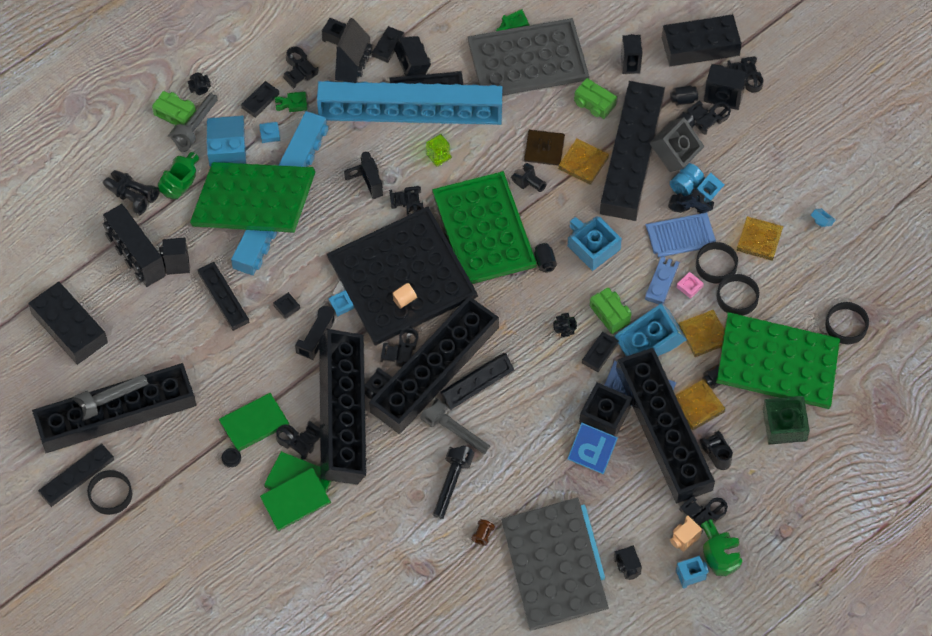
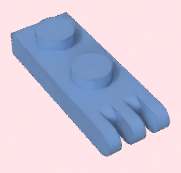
M661 256L645 300L664 305L679 267V261H676L673 267L671 266L672 259H668L667 264H664L665 257Z

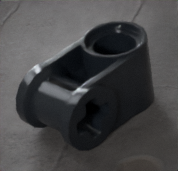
M717 430L714 432V435L706 439L701 438V446L715 467L719 470L730 468L733 452L721 432Z

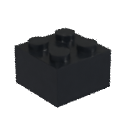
M711 64L706 80L703 102L715 105L717 102L723 101L729 104L731 109L739 110L744 94L747 72Z
M596 382L580 412L579 424L584 423L617 436L631 409L632 397Z

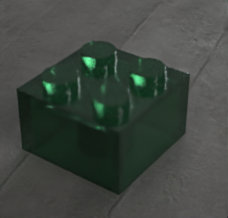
M804 396L765 399L762 410L768 445L806 442L809 437L810 428Z

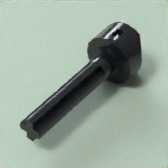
M464 445L456 448L449 447L445 460L451 465L433 512L434 517L444 519L461 469L470 468L474 457V451Z

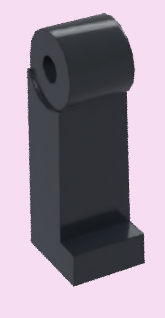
M323 306L318 309L317 319L305 340L298 339L295 344L296 354L314 360L319 351L320 337L327 329L332 328L335 321L334 311L331 307Z

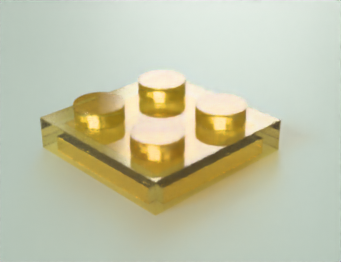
M576 139L560 162L558 169L591 185L608 160L609 154Z
M747 216L737 251L773 261L783 226Z
M714 310L679 322V327L685 335L686 342L694 357L722 347L724 328Z
M704 379L676 394L692 431L725 412V407Z

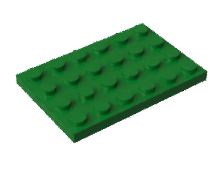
M212 162L190 223L193 227L295 233L316 171L314 167Z
M504 171L432 189L449 244L472 284L537 267Z
M728 312L716 383L830 409L840 339Z

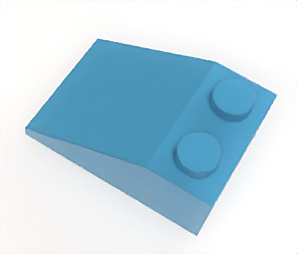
M244 116L207 118V153L210 167L213 162L246 164Z
M662 303L614 335L619 340V345L626 356L653 347L657 356L673 350L687 340L670 310Z

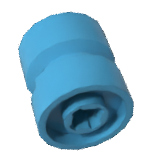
M688 163L670 181V187L676 194L681 193L683 196L692 194V190L697 188L704 181L705 177L696 165Z

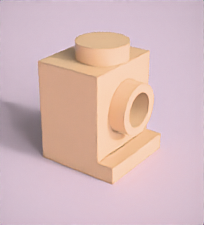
M687 516L684 524H679L674 529L670 542L675 548H680L684 552L701 537L702 529Z

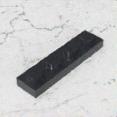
M462 71L389 78L390 83L463 85Z
M215 262L197 269L200 278L232 331L250 323L248 316Z
M503 352L440 393L448 409L452 410L514 371L508 355Z
M101 443L39 489V494L50 507L54 506L114 461V456Z

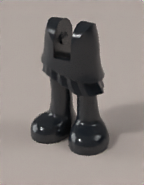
M117 170L111 172L113 179L106 177L103 181V185L118 198L120 197L122 200L127 198L132 201L133 211L137 215H142L147 209L148 202H155L160 192L158 187L136 182L128 173ZM130 188L138 191L141 194L135 193L134 191L130 190Z

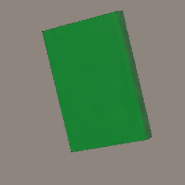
M271 393L219 419V423L238 451L276 433L280 426L289 425L287 418Z
M280 452L264 483V487L272 490L310 468L314 469L326 493L332 481L321 480L320 466Z
M313 468L260 496L278 531L331 503Z

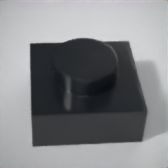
M289 292L273 302L274 307L284 319L300 309V305Z

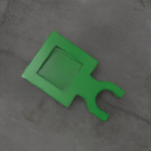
M306 92L287 93L288 98L275 97V103H282L276 105V111H281L285 108H289V112L307 111Z

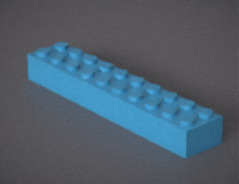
M324 81L318 82V115L326 117V121L502 125V86Z

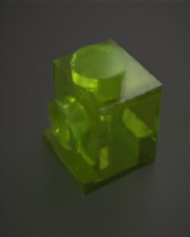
M442 134L426 142V155L436 167L452 158L450 155V144Z

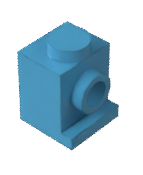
M710 173L696 190L705 196L704 201L708 203L725 184Z
M700 556L679 562L676 566V573L683 589L694 583L706 580L707 573H709L706 562H702Z

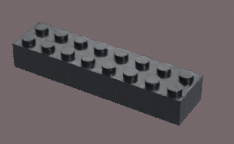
M629 81L601 199V215L632 221L637 220L653 149L650 142L656 136L665 87Z
M468 296L369 401L370 413L400 435L499 329V317Z
M327 329L319 339L321 480L358 485L366 476L364 335Z
M654 347L617 359L616 371L627 396L632 397L631 405L676 504L686 501L693 496L697 497L713 491L715 480Z
M180 363L145 374L148 385L97 406L98 415L82 421L83 411L81 406L72 398L33 409V416L45 453L195 407V396L184 364ZM126 381L116 383L104 388H100L89 393L92 396H94L98 393H101L107 389H110Z

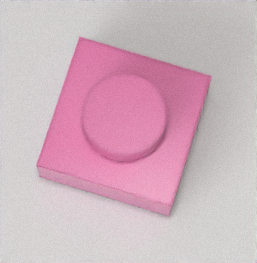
M689 272L677 283L676 288L691 299L703 288L704 283Z

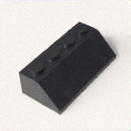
M349 18L337 45L336 81L357 83L359 77L363 75V69L366 68L369 55L372 54L373 44H370V36L354 18Z

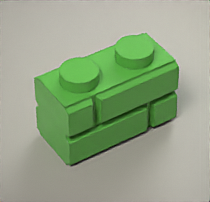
M586 78L575 91L574 101L580 108L585 107L590 110L593 116L605 119L615 108L617 96Z
M165 91L160 94L152 106L155 116L173 125H185L196 111L191 101H184L175 93H167Z
M606 288L590 298V308L611 334L630 324L631 311L628 306L622 305L620 297L615 291L612 292L610 288Z

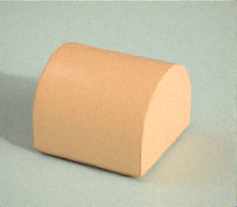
M409 283L393 292V301L400 309L417 298Z

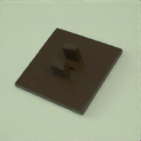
M529 129L524 162L561 166L565 134Z

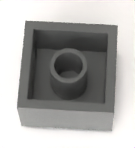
M684 117L670 121L650 142V145L669 172L684 169L705 147Z

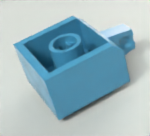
M596 216L584 224L576 217L570 221L569 226L573 233L568 237L567 246L592 271L621 250L622 238L600 217Z

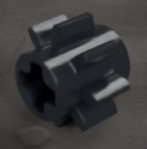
M199 72L192 74L190 80L187 81L190 92H195L197 95L207 93L208 87H211L208 75L203 76Z
M569 313L556 316L557 320L554 321L553 328L557 334L561 333L562 338L575 334L577 321L574 317H569Z

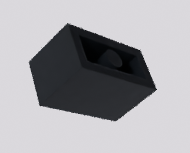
M629 34L622 36V74H640L643 53L641 35Z
M419 36L400 37L394 51L405 76L426 74L431 61L425 52L424 44L421 43Z
M186 238L162 239L163 247H159V251L167 275L190 273Z

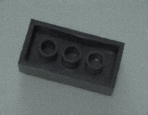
M733 14L663 25L661 38L669 67L740 56L742 43Z
M120 204L104 213V222L102 224L107 231L105 235L109 242H114L117 253L125 257L124 260L128 268H133L137 280L140 283L143 282L148 287L164 278L166 274L161 255L125 206Z
M59 281L28 303L34 318L77 365L108 343L105 331Z

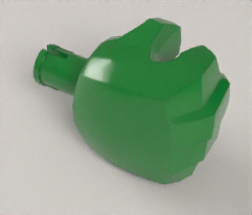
M190 152L187 157L176 156L173 159L170 170L163 172L158 182V188L166 198L178 200L191 187L196 177L194 165L199 161L197 154L191 158L195 154L194 152Z
M712 519L708 520V522L705 521L701 524V527L709 539L703 545V554L707 564L716 576H728L736 572L742 564L740 553L726 554L724 551L738 547L739 538L730 537L728 532L719 534Z

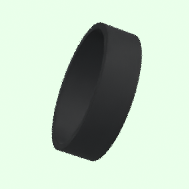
M708 243L697 254L696 270L700 277L707 282L720 284L725 277L735 274L737 271L738 256L735 250L725 243ZM709 250L725 251L733 258L735 267L724 276L710 275L699 264L701 255Z
M729 275L718 286V305L726 313L747 315L758 304L759 287L752 278L746 275ZM734 281L746 283L754 290L756 300L746 308L737 309L730 307L721 299V288L727 283Z
M838 303L828 312L825 323L829 336L839 338L841 344L857 343L867 333L869 326L868 314L861 306L855 303ZM848 309L855 311L863 318L865 330L854 337L841 336L831 328L829 323L830 316L838 310Z
M106 470L98 473L91 479L87 488V494L91 506L97 512L113 515L123 511L130 504L132 488L129 479L123 473L115 470ZM116 477L125 481L129 486V492L126 499L118 506L104 508L92 501V489L100 480Z

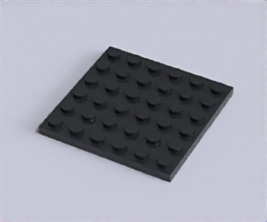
M428 206L326 254L374 346L399 335L403 329L414 328L460 306L468 296L473 299L478 297L474 286ZM409 283L417 298L400 309L393 301V292Z

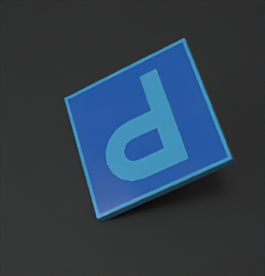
M581 423L568 460L604 474L618 437Z

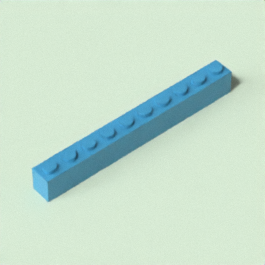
M305 112L279 163L280 166L308 167V165L313 163L314 153L320 149L321 139L328 132L329 126H327L326 117ZM246 230L231 259L233 269L254 276L256 270L261 268L262 258L264 254L267 255L270 249V242L272 239H275L277 232Z

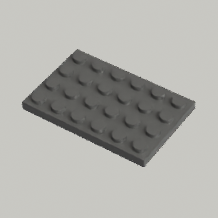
M573 18L468 36V44L479 85L502 86V96L584 81L586 78L589 79L588 69Z
M578 497L501 519L530 631L609 609Z

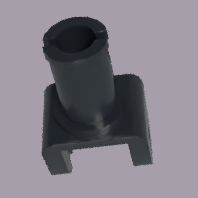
M528 163L523 165V170L526 172L523 176L516 173L511 176L513 182L522 189L530 185L537 191L542 192L547 185L545 181L535 175L534 166Z

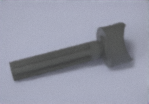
M209 93L185 125H175L168 134L179 151H188L195 142L196 137L193 132L218 101L217 95Z
M142 374L94 396L88 391L73 396L72 399L82 408V421L98 415L97 406L148 385L147 378Z
M435 398L432 406L423 410L420 419L429 426L434 427L440 423L484 455L489 450L490 445L445 414L448 406L439 399Z

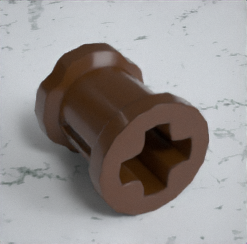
M480 519L477 523L479 526L476 533L471 538L475 543L487 546L488 537L491 531H494L495 525L487 520Z

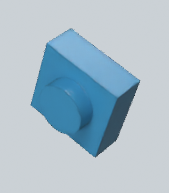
M278 122L259 124L262 143L280 141Z
M822 208L815 209L811 214L815 219V223L821 227L832 226L836 220Z
M346 290L328 298L337 317L354 309V305Z

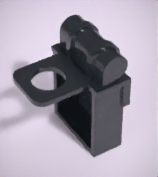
M363 152L361 154V165L345 170L344 178L345 180H350L362 175L372 198L375 199L383 196L382 181L378 175L377 165L369 152ZM358 170L356 174L349 175L350 172Z

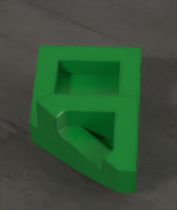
M523 9L508 16L503 15L502 23L496 31L530 26Z

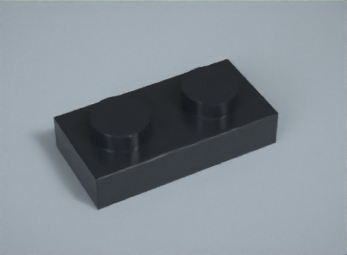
M388 26L372 51V57L388 63L395 53L394 48L398 39L404 37V32Z
M265 81L241 104V107L256 118L279 95V90Z
M602 331L582 359V364L599 372L618 346L619 340Z

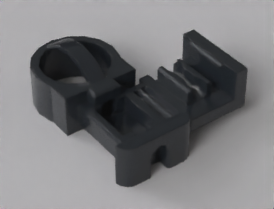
M293 46L287 50L286 61L293 67V70L290 72L286 71L283 78L295 89L296 84L303 79L308 81L318 74L319 67L315 68L307 60V55L300 47ZM292 53L299 54L301 58L296 60Z
M757 57L742 58L741 63H731L730 60H727V68L747 72L746 90L757 93L762 89L763 77L761 72H757L755 66ZM753 79L754 86L750 85L748 81Z
M699 100L687 109V113L694 116L696 127L706 135L707 129L715 123L720 125L729 118L731 113L729 104L723 101L717 102L709 109L708 113V109L705 110L702 107V102ZM718 107H723V108H725V109H724L722 112H720L718 115L715 113V109H716V108H718Z
M406 187L404 193H392V190H389L391 209H395L396 206H406V216L412 210L415 213L423 209V202L420 203L419 200L421 187Z
M693 189L692 194L683 196L681 193L672 195L668 207L670 210L678 213L690 210V207H692L701 214L712 211L714 202L706 203L704 201L705 196L696 189Z
M413 328L403 329L399 335V345H395V347L388 346L389 343H383L380 362H383V360L395 362L396 360V366L402 367L404 365L403 362H407L411 358L412 350L416 349L418 342L417 331ZM407 333L406 343L402 340V335ZM411 334L415 337L413 343H410Z
M311 421L307 422L306 431L304 433L301 432L300 436L299 432L290 425H282L276 431L278 444L286 449L291 447L301 455L302 460L307 458L308 453L311 454L313 452L314 444L320 439V428ZM284 432L290 439L283 440L279 437V434Z
M693 496L679 509L703 529L701 524L705 521L708 522V520L712 519L717 522L727 513L728 505L724 499L716 497L711 499L704 506L703 510V506H699L696 503L697 499ZM712 503H721L716 509L711 511L710 507ZM724 507V512L717 515L716 513Z

